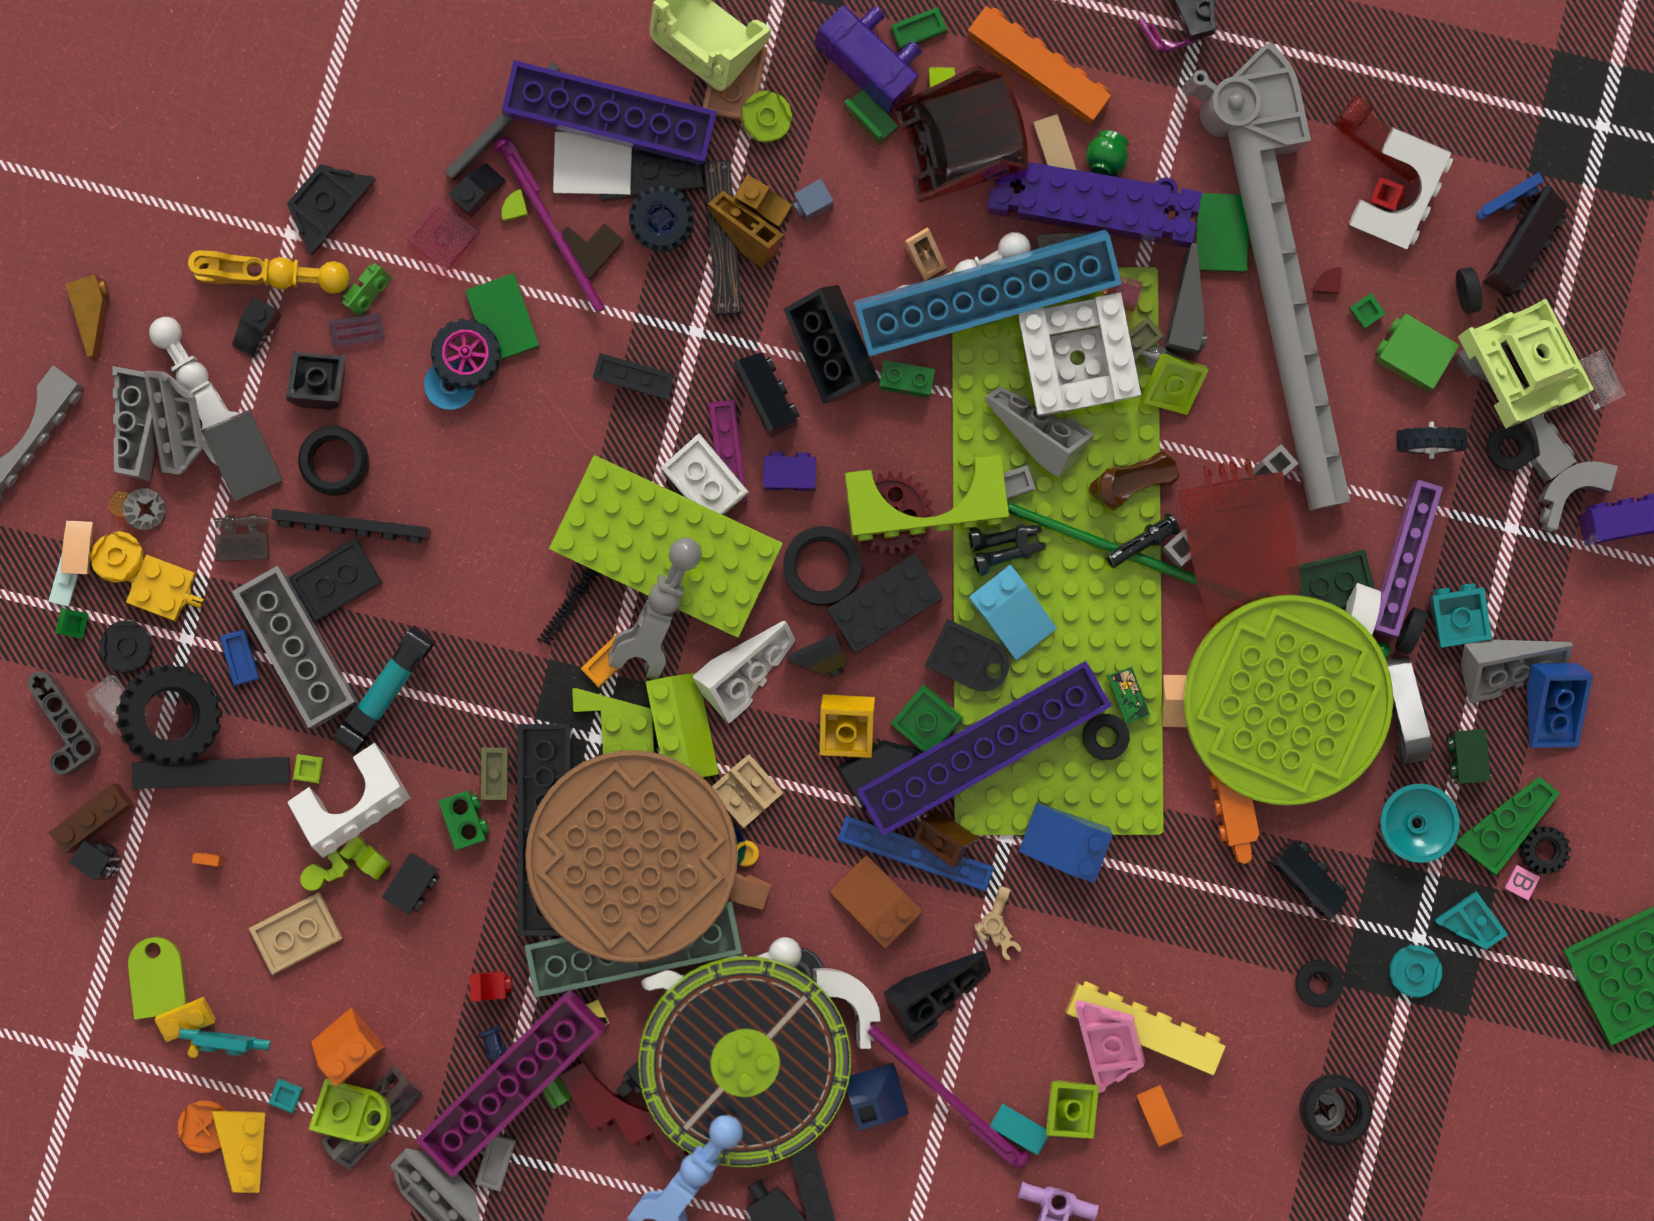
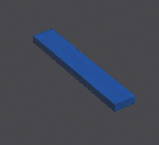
M848 816L845 817L838 837V841L985 892L994 869L993 866L964 856L960 865L953 868L912 838L892 831L881 836L875 825Z

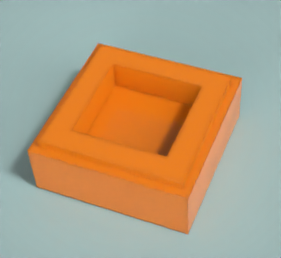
M195 852L192 863L223 866L224 857L222 855Z

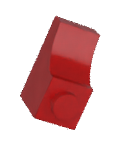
M507 971L475 972L470 974L471 1002L506 999L508 993L512 992V977H507Z

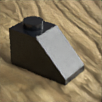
M486 163L467 175L449 194L452 202L472 218L506 180Z
M253 297L240 318L232 345L249 356L256 358L281 314L275 308Z

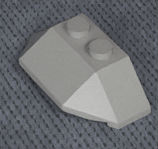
M144 371L161 470L164 473L182 474L204 448L196 397L166 372Z
M406 1148L390 1165L392 1171H394L400 1193L427 1221H480L476 1192L458 1174L451 1178L427 1152Z

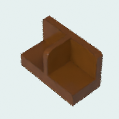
M937 811L921 819L913 840L954 868L960 865L966 848L976 844L978 837L942 812Z

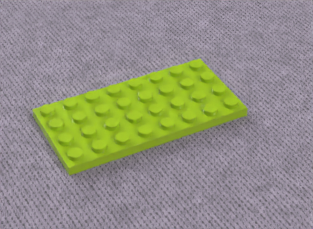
M594 455L549 550L649 596L651 588L658 583V575L667 576L672 565L668 556L670 546L675 540L680 538H691L701 547L702 557L696 568L685 572L681 581L683 583L684 595L677 610L739 638L783 543Z

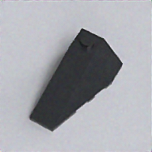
M980 951L906 977L885 990L883 994L888 1008L908 1041L912 1044L933 1030L939 1024L937 1019L947 1009L951 1012L956 1007L954 1002L963 993H969L991 971L986 953Z

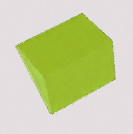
M1064 1080L1052 1081L1046 1135L1094 1138L1099 1085Z

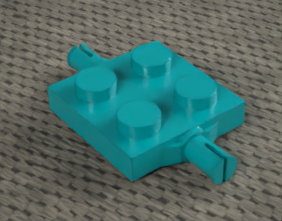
M183 1028L180 1029L179 1039L192 1040V1045H199L201 1051L208 1052L226 1049V1054L241 1056L242 1053L247 1054L248 1050L253 1049L269 1051L271 1046V1040L257 1039V1037Z

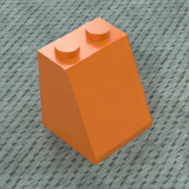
M353 1007L311 1041L318 1067L335 1087L347 1081L385 1048V1045Z

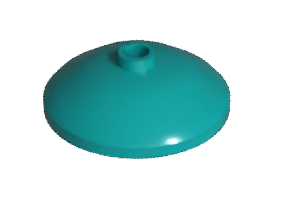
M1411 784L1398 789L1388 798L1380 816L1381 833L1389 849L1402 859L1411 862L1424 863L1442 857L1452 848L1459 833V814L1454 802L1445 792L1428 784ZM1415 818L1420 821L1418 828H1414L1412 825V821Z

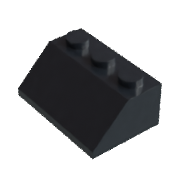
M763 352L735 361V370L769 438L798 425L796 418L800 415L793 402L788 404L784 396L788 394V391L782 379L776 380L773 374L776 371V367L771 357L765 358Z
M1290 840L1268 862L1322 919L1332 920L1349 899L1345 894L1347 889L1338 879L1333 881L1326 874L1329 870L1320 860L1315 862L1308 855L1311 851L1301 840L1298 842Z

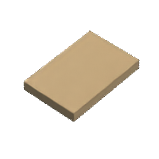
M321 892L249 928L272 975L344 939Z

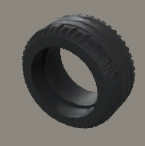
M325 426L313 431L304 440L298 454V466L303 479L312 488L326 495L340 496L355 490L364 481L369 469V454L362 440L352 431L340 426ZM330 440H342L348 443L355 455L352 471L347 477L337 482L323 481L316 475L313 468V458L317 449Z
M1329 1074L1315 1079L1306 1087L1300 1100V1118L1305 1129L1315 1139L1328 1145L1344 1146L1357 1141L1367 1131L1371 1123L1372 1104L1368 1093L1358 1082L1343 1075ZM1333 1087L1349 1091L1353 1095L1357 1106L1356 1116L1352 1124L1347 1129L1337 1133L1328 1132L1321 1128L1315 1118V1105L1319 1096L1324 1091Z

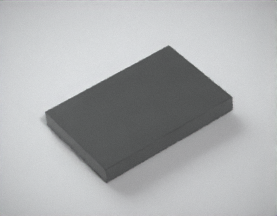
M250 410L201 430L234 501L283 481Z

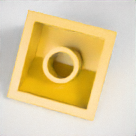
M823 694L820 718V755L872 758L875 697Z

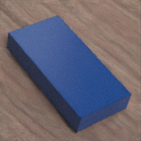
M242 629L220 636L233 685L236 687L259 680L260 675L247 630Z

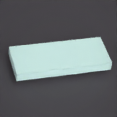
M61 555L48 602L70 607L79 574L61 573Z

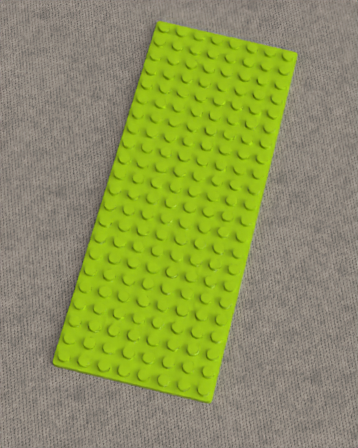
M1118 267L1122 285L1044 306V309L1121 292L1129 332L1147 317L1159 329L1158 270L1154 267ZM1017 314L952 333L953 508L964 499L969 490L973 476L974 458L1001 454L1003 473L1028 465L1036 488L1035 491L1008 499L1007 503L1018 505L1118 545H1123L1143 533L1144 528L1148 524L1153 525L1160 521V485H1154L1133 493L1123 503V506L1115 511L1106 507L1100 500L1093 498L1089 492L1091 482L1101 476L1107 468L1130 466L1151 458L1160 452L1159 407L1143 403L1140 396L1051 414L1062 420L1069 417L1095 434L1073 466L1057 477L1036 462L985 402V397L1001 387L1028 399L1030 405L1036 408ZM1098 326L1090 327V328H1085V329L1074 330V331H1069V332H1064V333H1059V334H1054V335H1049V337H1050V336H1055V335H1060V334H1065V333H1071V332H1076V331L1091 329V328H1096V327H1098ZM1159 342L1147 352L1156 355L1159 351ZM1074 351L1070 354V361L1074 365H1081L1085 361V357L1082 352ZM1143 355L1135 361L1141 395L1154 370L1152 367L1153 360ZM1009 514V517L1003 520V524L988 526L987 522H979L976 528H979L983 534H992L1016 528L1020 524L1025 526L1038 524ZM954 525V622L1001 645L1009 659L1007 677L995 689L976 691L954 681V709L964 717L955 727L954 735L1084 661H1087L1112 707L1099 714H1112L1123 720L1107 676L1129 667L1133 668L1150 713L1148 717L1126 724L1130 736L1128 747L1121 756L1113 760L1103 761L1094 758L1087 752L1083 744L1082 734L1085 725L1090 719L956 794L954 796V821L974 835H1024L1037 802L1110 827L1113 835L1162 834L1161 572L1131 560H1127L1115 569H1112L1105 559V554L1109 553L1108 551L1041 526L1042 533L1026 537L1027 544L1045 542L1046 550L1033 555L1030 559L1019 558L996 564L990 567L988 574L978 576L973 560L974 554L999 551L1015 547L1016 544L1011 542L972 552L968 529H962L961 525ZM1151 545L1140 552L1161 561V545ZM1009 565L1014 568L1057 628L1017 660L1013 658L968 600L969 596ZM992 663L988 666L987 673L992 678H998L1002 674V668L999 664ZM1102 727L1097 731L1096 740L1102 747H1110L1116 741V734L1113 729Z

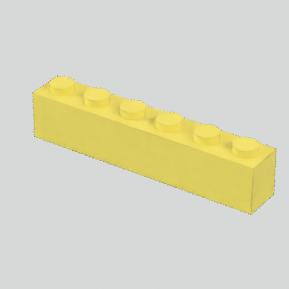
M1087 981L1083 985L1076 984L1065 1013L1078 1018L1075 1004L1076 1001L1081 1000L1134 1015L1141 1045L1209 1074H1215L1226 1047L1219 1043L1220 1037L1206 1032L1205 1037L1195 1033L1196 1027L1184 1022L1181 1023V1026L1171 1023L1172 1017L1157 1012L1156 1016L1146 1012L1148 1007L1134 1001L1132 1006L1122 1002L1124 997L1109 991L1108 995L1099 993V987Z

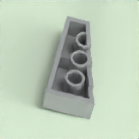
M112 366L115 380V388H113V399H115V414H113V424L115 425V438H113L114 472L125 477L150 481L157 442L145 375L142 371Z

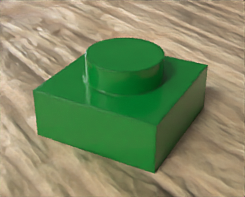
M1372 293L1349 308V311L1363 330L1386 314Z
M61 608L55 633L83 639L89 614Z

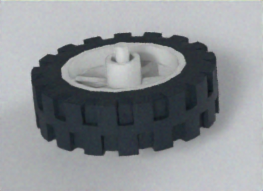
M1429 422V427L1397 430V452L1429 454V459H1434V454L1467 450V429L1434 427V422Z

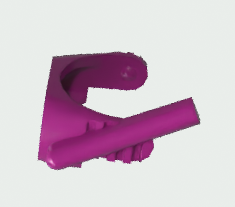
M1144 17L1137 20L1155 50L1161 51L1162 54L1199 41V39L1190 41L1188 35L1183 42H1170L1166 39H1160L1153 24L1148 25Z

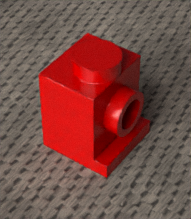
M1380 177L1370 202L1396 210V207L1400 206L1405 196L1403 189L1405 186Z

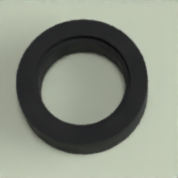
M828 526L812 527L799 533L789 544L783 562L784 576L789 588L801 600L818 606L836 604L849 596L858 584L861 574V556L856 544L844 532ZM817 541L834 543L842 549L848 561V572L845 579L838 587L829 591H816L807 587L797 573V560L800 553L806 546Z

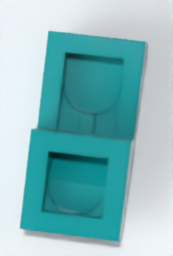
M1005 1104L1001 1105L990 1125L997 1132L1037 1155L1040 1154L1049 1138L1044 1127Z

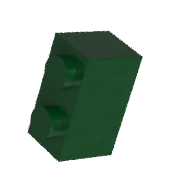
M1486 729L1449 732V737L1446 738L1447 752L1451 753L1452 763H1449L1450 779H1454V784L1491 781Z

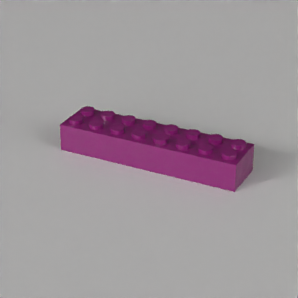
M569 989L450 1105L416 1141L453 1178L583 1052L607 1026Z

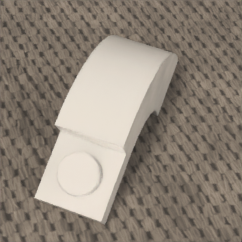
M1357 583L1346 602V612L1356 618L1371 635L1373 634L1379 614L1381 591Z

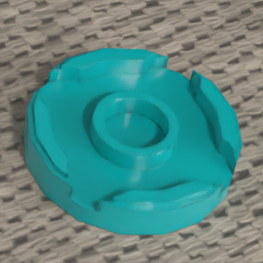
M1409 945L1401 948L1393 955L1389 964V977L1392 985L1400 993L1409 997L1421 998L1430 994L1439 986L1442 979V965L1432 950L1421 945Z

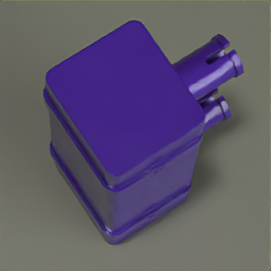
M843 5L818 29L814 44L825 54L826 58L832 60L850 79L864 90L875 104H878L889 114L914 90L919 75L909 64L922 51L913 41H910L898 54L887 46L872 31L885 18L882 11L876 6H873L869 12L859 19L850 9Z

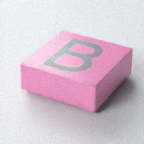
M1514 865L1503 888L1525 900H1529L1540 877L1518 865Z

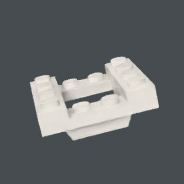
M1121 292L1095 297V299L1045 309L1043 307L1017 314L1025 348L1027 368L1033 388L1037 417L1141 396ZM1098 326V327H1096V328H1091V329H1086V330H1081V331H1076V332H1071V333H1065V334H1060V335H1055V336H1050V337H1049V335H1054V334H1059V333H1064V332H1069V331H1074V330H1079V329H1085V328H1090V327ZM1072 352H1082L1085 361L1081 365H1074L1070 361V354Z

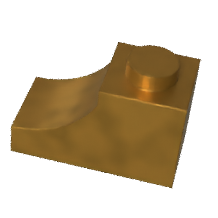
M749 175L745 177L734 196V199L777 228L781 227L792 208V204L775 194L770 187Z

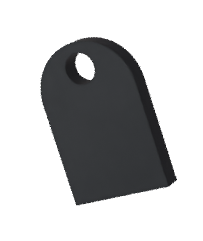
M947 619L925 667L973 690L989 691L998 687L1007 677L1009 659L1003 647L995 641ZM992 663L999 664L1002 668V674L998 678H992L987 673V668Z

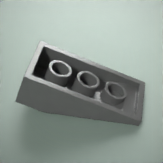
M1191 243L1185 253L1163 349L1176 355L1193 359L1197 352L1201 353V350L1204 349L1207 339V333H1203L1205 321L1196 243Z

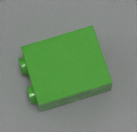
M1405 313L1400 319L1396 317L1388 329L1391 332L1390 337L1387 341L1383 339L1375 353L1379 354L1375 362L1429 393L1436 386L1459 344Z

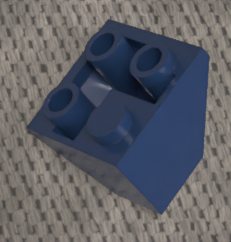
M894 1062L849 1076L847 1092L858 1131L875 1127L909 1114Z

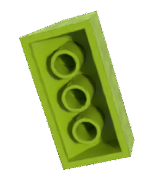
M696 673L646 681L660 754L687 765L703 778L718 775L719 772L703 695L692 678Z

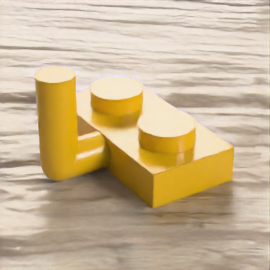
M205 997L157 1015L155 1022L165 1041L168 1042L179 1037L181 1028L189 1030L201 1029L213 1024L216 1018ZM190 1040L191 1044L188 1055L191 1058H195L199 1054L200 1046L192 1045L193 1041Z

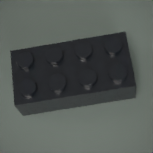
M839 285L822 287L784 308L786 317L823 404L842 400L879 380Z
M915 553L828 608L827 612L856 655L941 601L943 595Z

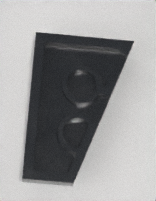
M1173 0L1190 41L1215 34L1214 0Z

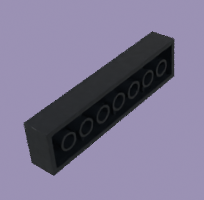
M518 724V936L560 935L545 919L533 897L526 869V845L530 825L541 801L551 787L568 771L573 769L572 724Z

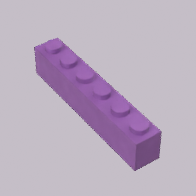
M1416 480L1411 484L1380 587L1381 603L1373 633L1392 639L1399 636L1443 487L1421 480Z

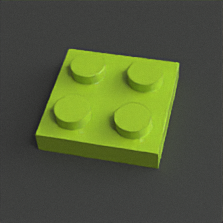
M1161 353L1140 399L1145 404L1188 415L1209 369L1205 365Z

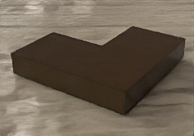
M605 224L598 229L588 242L583 240L568 226L562 232L565 241L590 280L624 242L621 237ZM553 242L551 247L562 256L555 242Z

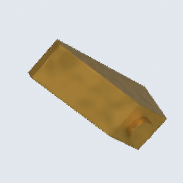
M725 191L719 193L708 203L707 208L743 255L761 268L777 255L784 236L781 232Z
M94 274L66 283L65 285L87 357L96 361L99 360L109 304L107 295H110L106 281L101 280Z

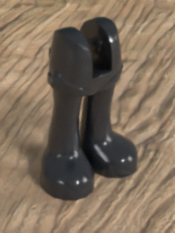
M1020 524L1016 528L992 534H983L976 527L968 529L972 552L1011 542L1016 544L1015 547L999 551L974 554L973 560L978 576L988 574L990 567L996 564L1019 558L1030 559L1033 555L1046 550L1045 542L1027 544L1026 537L1042 533L1041 526H1025Z

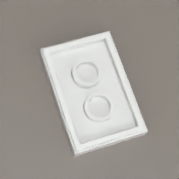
M697 434L660 467L685 498L722 515H725L750 493L701 434Z

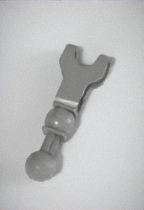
M680 538L675 540L670 546L668 556L672 565L667 576L658 575V583L651 588L648 600L634 627L616 635L608 655L610 667L621 669L628 659L641 657L646 660L644 665L646 678L652 680L659 678L666 664L662 641L673 618L672 612L678 609L684 595L683 583L681 581L685 572L696 568L702 557L701 547L693 539Z

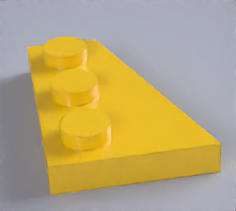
M211 1110L231 1191L259 1193L265 1112Z

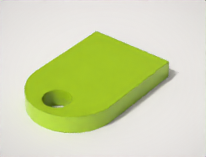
M151 937L140 941L132 949L128 959L134 1020L156 1017L188 1003L183 959L178 947L172 941L162 937ZM151 943H156L160 946L161 952L156 958L148 955L147 948Z
M325 1079L308 1130L360 1144L372 1143L386 1132L391 1120V1109L385 1097L373 1090L345 1083L335 1087L329 1079ZM379 1112L381 1120L376 1126H372L371 1118L375 1113Z

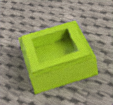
M297 754L293 780L320 784L324 758Z

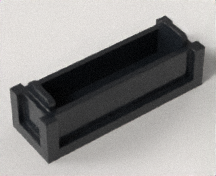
M600 353L593 379L669 401V393L672 383L675 381V374Z

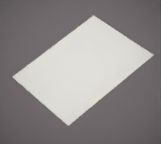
M555 132L553 193L630 194L632 148L570 132Z

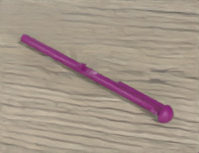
M507 137L497 139L494 144L495 152H501L595 312L603 311L605 306L565 241L562 231L559 233L556 231L548 210L537 194L541 190L513 145V142Z
M872 1025L868 1029L867 1033L928 1085L934 1094L937 1091L949 1105L971 1123L968 1125V1128L1013 1167L1022 1168L1028 1163L1029 1156L1026 1150L1019 1152L877 1027Z

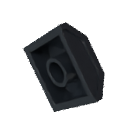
M294 351L286 394L287 402L303 408L331 410L339 407L342 402L341 392L346 356Z

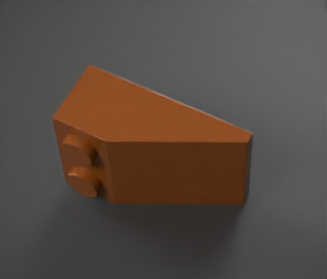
M867 855L829 891L884 948L923 912Z

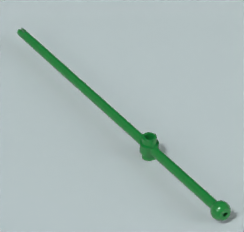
M1007 503L1009 514L1097 548L1111 552L1121 546L1018 505ZM1138 553L1128 559L1242 604H1248L1272 596L1267 591H1259L1257 596L1253 597L1142 553ZM1379 641L1377 644L1387 660L1391 648L1386 642Z

